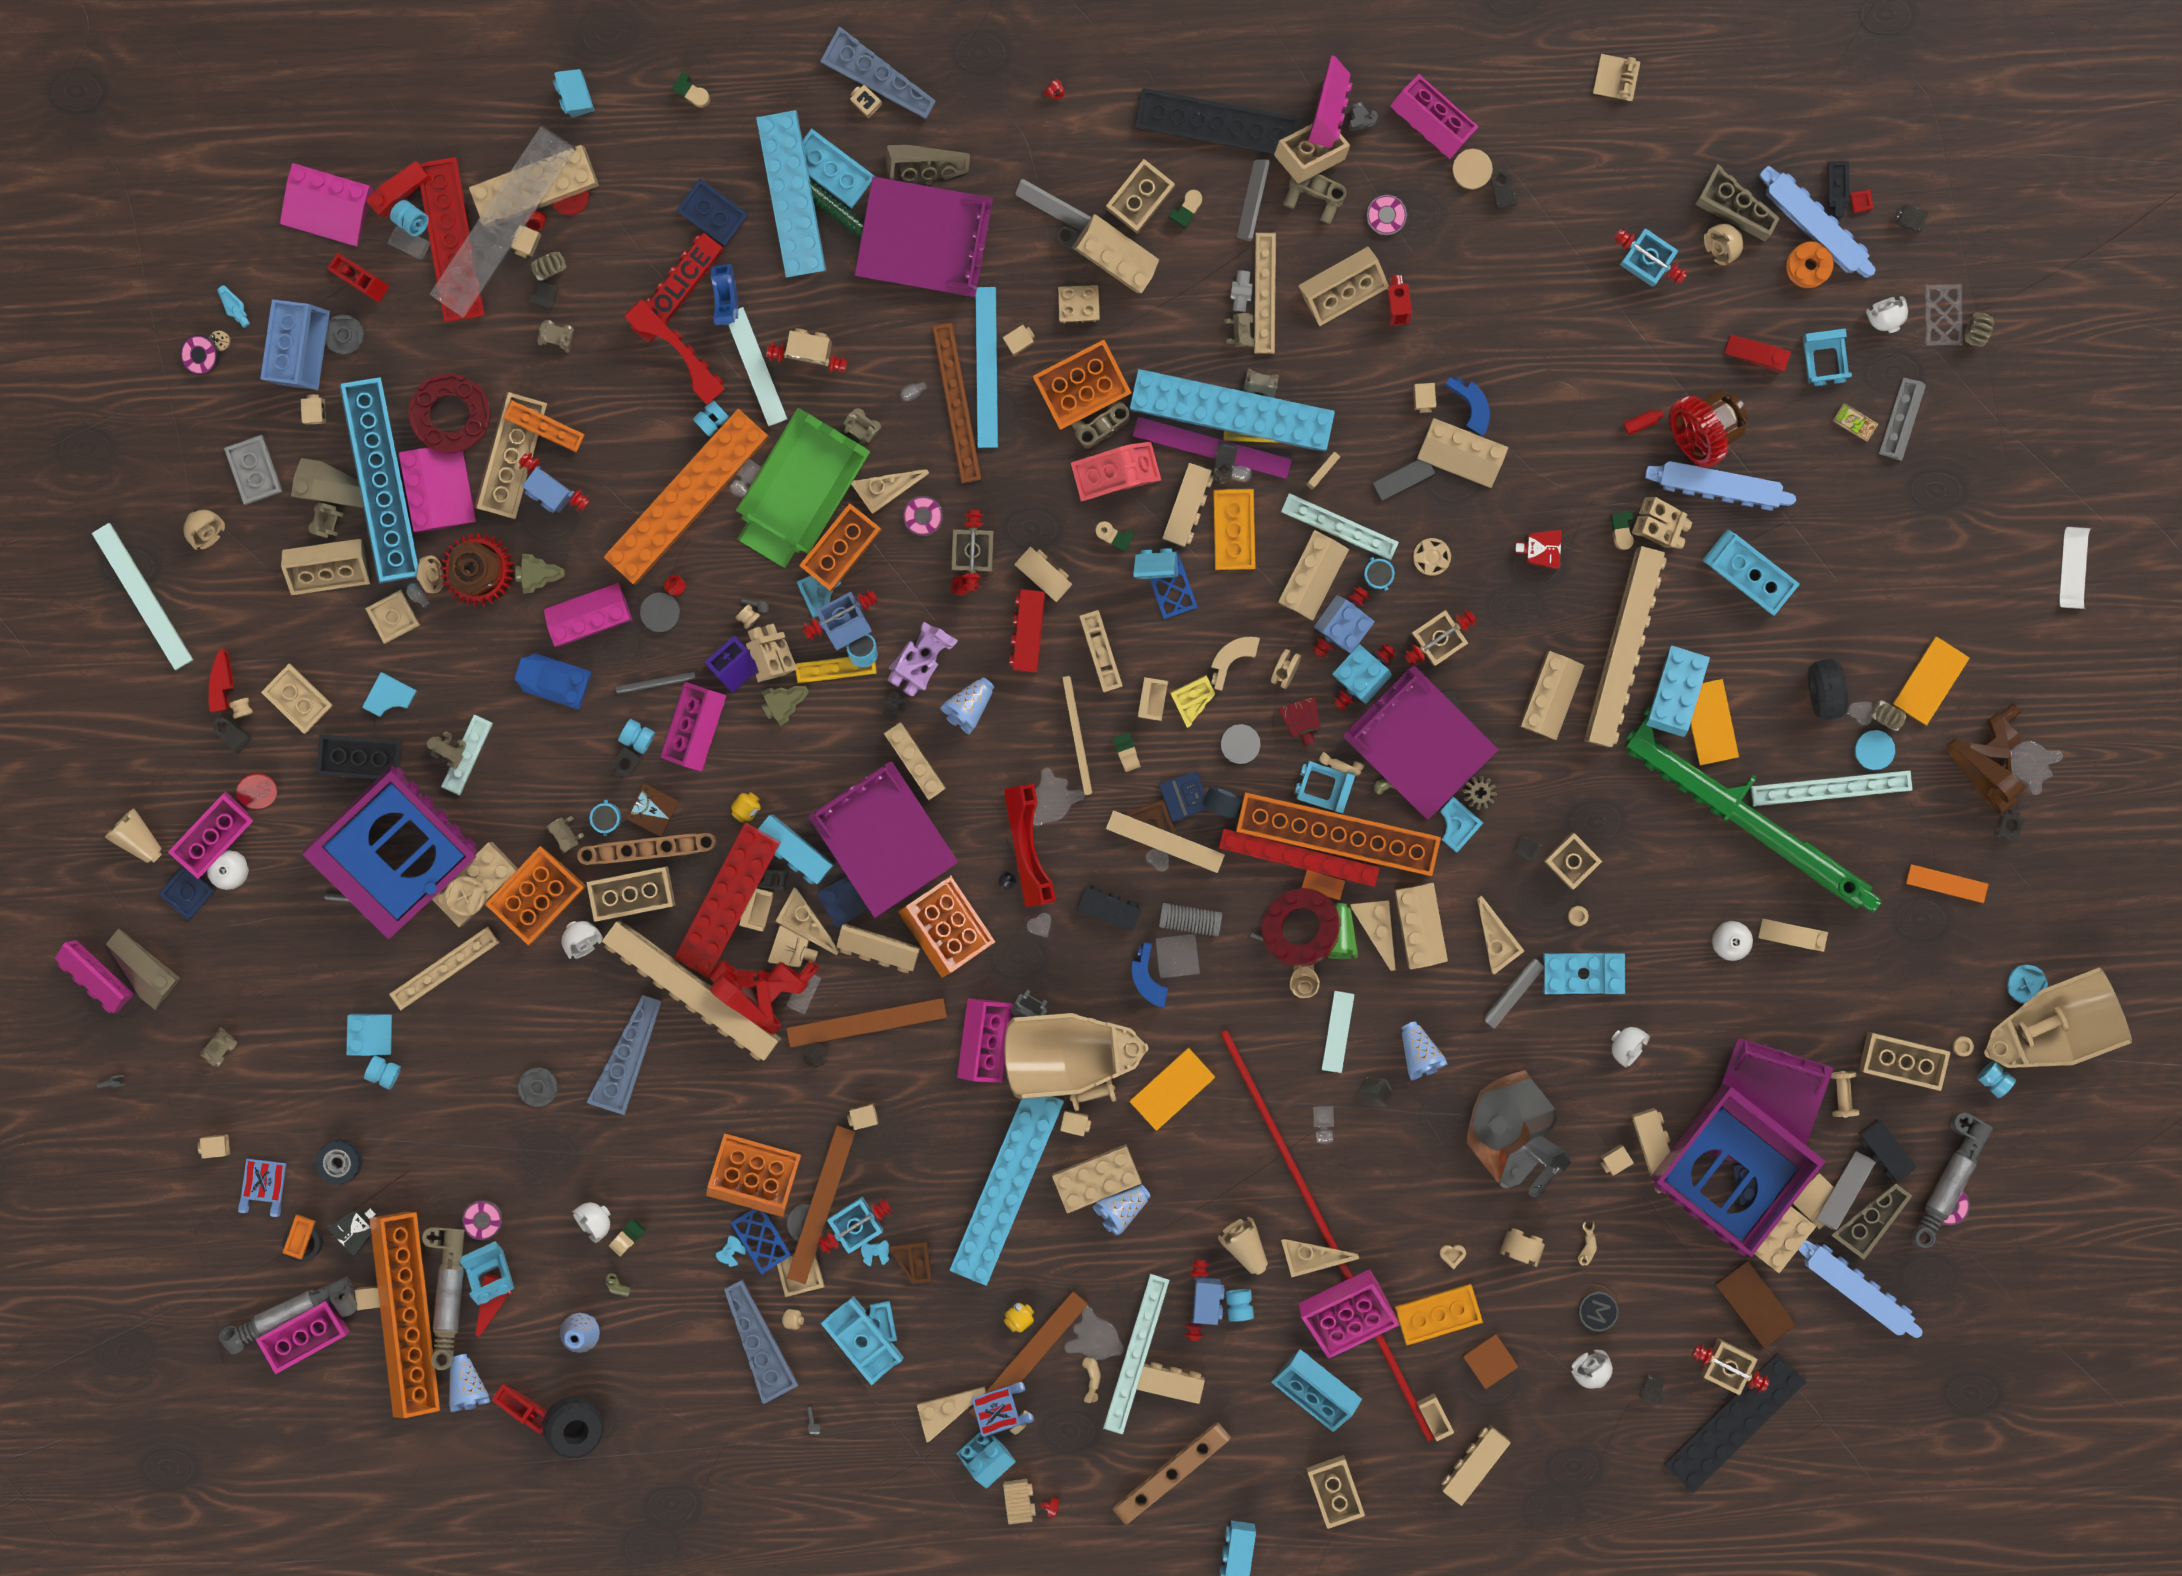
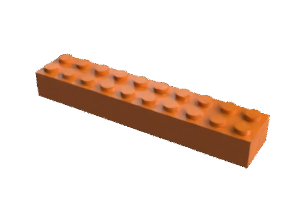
M737 409L608 551L604 558L632 584L637 585L770 437L741 410Z
M1244 792L1236 826V832L1428 876L1433 875L1441 837L1246 792Z
M400 1212L370 1218L393 1417L404 1419L440 1411L436 1372L431 1363L433 1347L417 1212Z

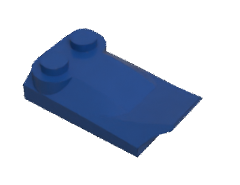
M534 653L531 656L521 658L514 680L524 692L580 710L592 672Z

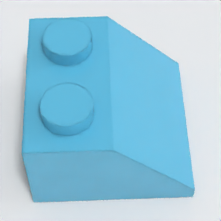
M352 1013L348 1015L347 1055H391L392 1014Z

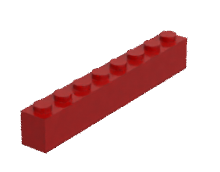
M1224 828L1218 847L1374 887L1380 868Z

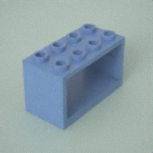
M272 299L260 379L282 386L318 390L330 311L311 304Z

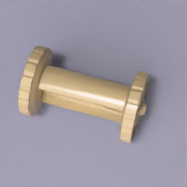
M2058 1006L2053 1008L2054 1016L2028 1028L2023 1022L2018 1023L2021 1036L2029 1048L2034 1046L2032 1038L2058 1026L2065 1032L2069 1030L2068 1022Z
M1840 1071L1831 1074L1830 1078L1836 1079L1838 1110L1833 1111L1832 1116L1846 1118L1859 1115V1110L1852 1109L1850 1078L1856 1077V1072Z
M1108 1080L1106 1084L1095 1086L1080 1094L1071 1095L1070 1101L1073 1102L1075 1111H1079L1080 1102L1110 1095L1112 1102L1116 1101L1115 1086L1112 1085L1111 1080Z

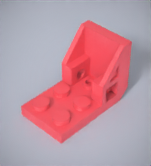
M1151 442L1122 446L1071 463L1081 501L1161 481Z

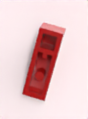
M415 161L382 184L366 201L378 215L389 217L394 205L401 200H406L429 175Z
M338 252L327 267L329 271L378 303L390 287Z
M1730 335L1724 354L1781 373L1785 371L1791 352L1773 345Z
M487 1274L484 1276L483 1286L501 1279L502 1276ZM513 1289L506 1294L499 1295L486 1303L480 1304L475 1336L483 1334L508 1298V1295H512Z

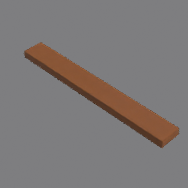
M951 322L933 326L961 483L980 481L981 475L953 324Z
M944 998L787 1027L786 1029L791 1048L947 1018Z
M836 1126L787 1279L806 1285L818 1249L819 1237L822 1236L856 1131Z
M1072 1291L987 1389L986 1393L1022 1382L1085 1309L1088 1303ZM973 1406L969 1410V1413L977 1419L975 1409Z

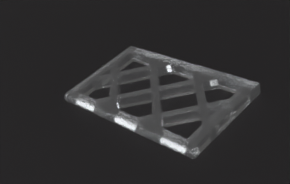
M1962 284L1925 285L1926 346H1962ZM1930 289H1936L1941 293L1934 302L1930 299ZM1950 289H1957V300L1955 302L1947 295ZM1943 297L1952 304L1945 312L1936 305ZM1933 307L1941 314L1935 323L1931 321L1930 310ZM1954 307L1958 310V320L1955 323L1947 316ZM1943 318L1952 325L1945 334L1936 326ZM1933 328L1942 336L1938 341H1931V330ZM1954 328L1958 331V341H1952L1947 336Z

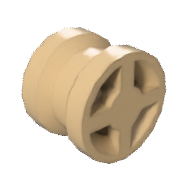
M750 604L736 616V619L741 621L746 629L750 628L760 618V615L752 610Z
M249 698L229 703L230 708L234 711V719L253 713V710L248 705Z

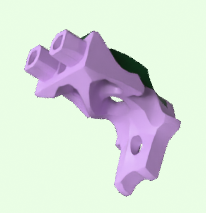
M925 622L921 625L919 637L914 642L909 641L901 654L888 668L892 671L888 681L895 686H899L903 679L906 680L907 684L902 691L912 697L919 689H926L931 675L938 666V663L935 661L939 651L943 648L951 649L958 641L940 628L930 626ZM923 649H929V654L927 656H921V651ZM927 665V670L925 673H922V667Z

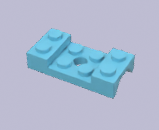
M1543 953L1544 994H1625L1624 953ZM1581 968H1587L1589 971V975L1585 979H1580L1578 976V971Z
M852 1296L821 1322V1325L867 1381L873 1385L883 1374L899 1364L904 1357L892 1342L889 1343L866 1315V1310ZM860 1336L865 1337L867 1345L859 1346L856 1341L857 1338Z

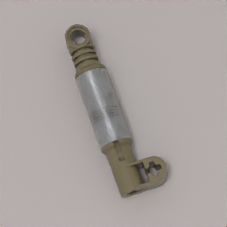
M428 1228L422 1236V1240L427 1247L443 1248L442 1264L439 1265L435 1317L433 1321V1332L435 1337H437L434 1342H437V1344H434L436 1349H434L431 1363L437 1370L449 1369L454 1363V1350H451V1348H454L452 1343L455 1340H452V1338H455L459 1330L458 1322L461 1306V1296L459 1295H462L461 1288L464 1270L460 1261L463 1253L465 1230ZM442 1230H445L443 1246H441V1240H434L433 1243L430 1235H434L435 1232L436 1236H442ZM441 1354L447 1357V1363L444 1366L438 1362Z

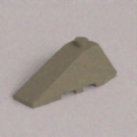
M887 145L886 173L887 179L918 185L926 184L928 186L933 184L932 181L941 178L946 180L969 172V153L913 145Z
M300 459L294 475L292 497L363 508L357 479L322 461Z
M118 929L106 943L138 996L154 1010L160 1006L181 980L180 977L121 929Z

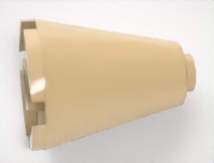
M134 808L126 813L115 824L113 830H110L105 835L107 840L147 863L149 861L154 863L162 855L159 852L162 848Z
M1247 1217L1248 1221L1244 1222L1242 1219H1239L1223 1230L1224 1235L1222 1237L1219 1235L1218 1239L1251 1274H1261L1266 1270L1268 1262L1253 1218Z

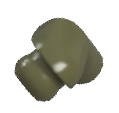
M1384 777L1374 784V792L1378 795L1383 794L1390 787L1396 788Z
M609 1273L605 1277V1284L612 1294L629 1296L631 1287L622 1286L614 1273Z

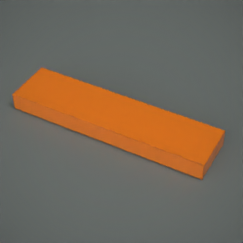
M513 400L510 401L503 416V419L575 453L585 435Z
M1912 864L1909 865L1905 884L1984 903L1989 885Z

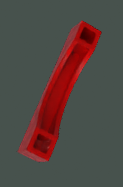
M640 299L623 316L637 331L657 335L676 348L688 367L692 390L708 405L725 389L722 386L724 382L717 374L713 376L708 371L710 367L703 359L699 361L694 356L696 352L689 344L685 346L680 341L682 336L675 329L671 331L667 327L669 323L661 314L657 316L653 312L655 307L648 300L643 301Z
M1028 784L1004 789L1025 907L1056 902L1053 883L1044 872L1034 846L1033 819L1038 804L1035 785Z

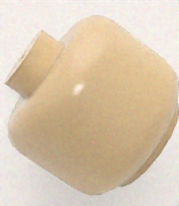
M788 1309L782 1317V1323L786 1329L797 1330L804 1322V1318L801 1317L799 1310Z

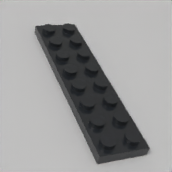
M1143 88L1135 129L1274 155L1279 141L1298 131L1300 118Z
M1778 1352L1759 1370V1376H1768L1769 1385L1765 1391L1757 1393V1388L1749 1389L1748 1382H1746L1740 1395L1735 1393L1664 1463L1692 1493L1807 1382Z

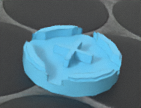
M1879 730L1868 731L1857 739L1854 747L1855 757L1864 768L1870 770L1883 769L1894 758L1895 744L1892 738L1885 732Z
M2025 964L2017 966L2010 972L2007 977L2006 986L2012 999L2018 1003L2025 1004L2042 989L2047 988L2048 982L2041 969Z

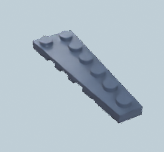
M838 27L820 62L927 120L936 101L876 56L875 53L867 49L844 29Z
M642 995L628 1025L588 1098V1104L622 1115L626 1114L662 1004L661 1000Z
M743 1279L725 1288L724 1290L735 1318L762 1403L765 1404L797 1387L799 1384Z

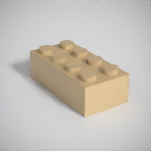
M488 842L477 853V857L453 880L468 876L480 881L485 889L486 903L518 868L493 842ZM449 882L432 900L458 927H461L474 915L460 916L449 909L445 900V892L450 884Z
M668 866L586 882L594 922L675 906Z
M1867 1032L1859 1071L1941 1091L1951 1052Z
M1126 1144L1052 1174L1067 1213L1141 1184V1179Z

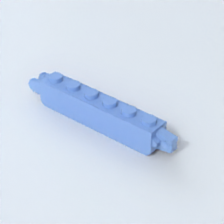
M1767 166L1760 173V178L1768 187L1766 189V196L1814 242L1824 245L1830 251L1833 260L1846 273L1857 271L1864 278L1874 275L1875 268L1867 259L1870 256L1867 253V248L1861 243L1857 244L1852 239L1853 235L1838 225L1839 222L1832 215L1828 216L1824 212V207L1819 202H1814L1809 198V192L1802 187L1800 189L1790 174H1785L1784 172L1780 174L1770 166Z
M1671 461L1665 463L1662 467L1647 466L1645 474L1646 479L1657 482L1658 486H1663L1665 491L1675 492V489L1683 490L1682 494L1692 496L1695 493H1700L1702 498L1714 499L1715 496L1722 498V501L1727 503H1734V500L1741 501L1743 506L1753 507L1756 504L1761 505V509L1773 511V508H1778L1779 505L1790 506L1796 501L1794 494L1782 491L1783 486L1780 482Z
M1805 1240L1798 1249L1805 1256L1804 1261L1807 1267L1895 1334L1903 1335L1907 1332L1914 1338L1922 1336V1329L1913 1322L1915 1320L1911 1316L1913 1311L1905 1305L1898 1306L1895 1303L1896 1298L1888 1292L1885 1295L1879 1291L1881 1287L1872 1280L1869 1283L1864 1280L1865 1275L1855 1268L1852 1271L1848 1268L1849 1263L1841 1256L1837 1259L1831 1255L1833 1250L1825 1244L1821 1247L1817 1243L1813 1244Z

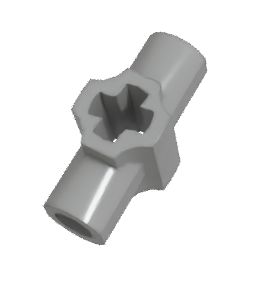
M1238 270L1236 282H1232L1230 299H1234L1233 311L1246 312L1247 301H1251L1252 284L1249 283L1250 272Z

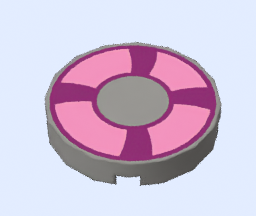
M1383 195L1371 202L1366 216L1369 226L1376 233L1387 236L1401 230L1406 222L1407 213L1401 200L1395 196Z

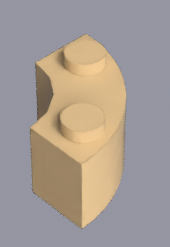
M1029 547L1014 565L1057 602L1072 585L1067 580L1069 575L1061 568L1057 571L1046 561L1048 557L1040 549L1036 552L1033 548Z

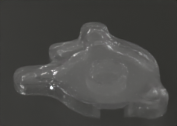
M2021 742L2011 750L2012 773L2018 779L2027 783L2032 794L2038 795L2042 791V782L2052 777L2053 773L2048 768V765L2061 761L2063 754L2058 750L2048 751L2035 742Z
M1050 768L1042 770L1041 783L1035 789L1038 804L1033 823L1037 826L1062 819L1073 803L1081 801L1085 797L1082 790L1067 791V779L1055 778Z
M1085 1307L1082 1311L1083 1320L1073 1327V1331L1079 1337L1067 1342L1065 1351L1067 1353L1081 1352L1095 1360H1103L1113 1355H1121L1124 1351V1346L1119 1340L1115 1327L1111 1323L1099 1319L1091 1307Z

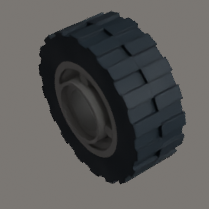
M333 1140L321 1147L320 1152L316 1155V1171L325 1182H329L332 1185H342L351 1181L359 1174L362 1167L360 1150L356 1148L354 1143L352 1144L348 1140ZM336 1157L342 1160V1167L335 1164Z

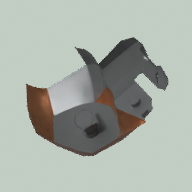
M1526 1070L1499 1078L1480 1091L1472 1112L1467 1144L1502 1188H1511L1514 1185L1521 1184L1539 1162L1545 1164V1169L1529 1188L1528 1193L1532 1197L1538 1198L1546 1192L1545 1187L1555 1175L1561 1171L1565 1172L1571 1163L1565 1150L1544 1138L1554 1128L1559 1111L1553 1107L1527 1074Z

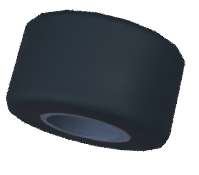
M1211 786L1203 805L1218 815L1236 818L1243 800L1240 796L1229 790Z

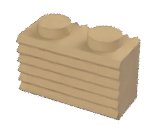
M1027 1479L1005 1481L1003 1487L1008 1524L1032 1522V1516H1036L1035 1504L1030 1502V1496H1033L1032 1484H1028Z

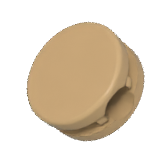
M1285 649L1271 678V683L1275 685L1278 681H1281V687L1284 689L1292 681L1301 659V655L1296 653L1291 662L1288 661L1291 651Z

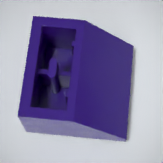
M737 636L732 637L705 661L707 666L732 692L736 691L758 671L750 651Z

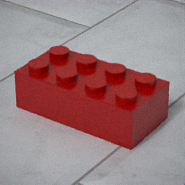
M1021 589L1020 594L1016 593L1015 605L1019 606L1018 614L1014 613L1013 625L1017 626L1016 634L1012 633L1011 645L1015 646L1014 654L1010 653L1009 665L1013 666L1014 671L1038 672L1045 592Z

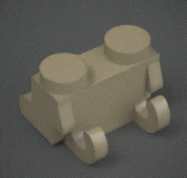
M1234 314L1232 320L1225 319V324H1234V339H1226V344H1235V347L1238 348L1254 347V338L1250 336V323H1253V314Z
M544 320L539 329L538 345H547V342L560 345V348L565 349V352L569 353L574 328L569 325L558 327L555 326L554 322Z
M1248 369L1243 392L1253 394L1259 392L1263 393V396L1274 398L1279 375L1270 376Z
M860 408L850 412L843 423L846 425L843 433L847 435L850 432L860 440L859 444L861 446H864L866 442L872 441L881 429L880 423L868 419Z
M320 502L316 503L314 506V520L308 527L309 532L328 538V534L337 536L338 532L333 531L337 516L343 517L344 513L335 511L336 507Z
M449 732L443 733V736L446 737L444 741L440 737L430 738L427 741V747L432 750L430 755L436 759L442 755L451 760L448 762V766L457 769L463 758L462 753L465 750L466 742L458 740L457 744L460 747H453L449 744L452 738Z
M572 816L566 820H563L561 817L546 827L548 832L553 834L558 841L562 854L576 847L579 844L577 841L584 837L583 833L575 837L569 828L568 823L574 819Z
M221 1027L218 1028V1032L214 1034V1037L206 1047L199 1051L200 1056L206 1059L208 1063L217 1067L223 1062L225 1052L227 1050L232 1051L237 1044V1041Z

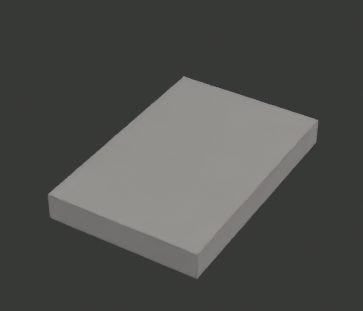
M263 435L224 448L244 505L283 492Z

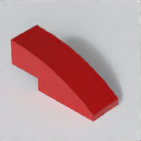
M219 649L214 660L209 681L208 699L210 712L230 710L227 690L235 688L228 649Z
M502 1384L492 1401L519 1422L525 1423L539 1435H543L542 1423L547 1410L513 1388Z

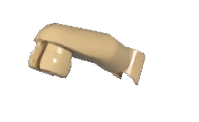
M1325 752L1319 758L1321 764L1325 766L1329 764L1334 769L1355 776L1362 773L1361 770L1364 768V765L1357 761L1353 763V766H1350L1338 759H1331Z

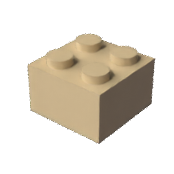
M1572 832L1543 860L1573 890L1602 862Z

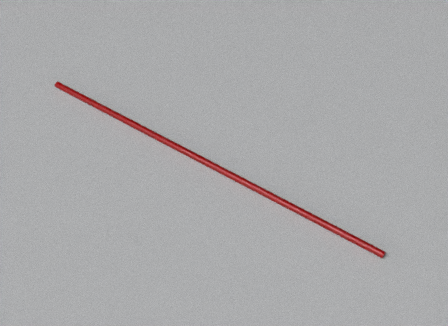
M1227 1030L1222 1031L1220 1034L1328 1247L1339 1250ZM1346 1263L1338 1265L1345 1280L1353 1277ZM1383 1335L1376 1336L1375 1339L1428 1442L1433 1440L1434 1436Z

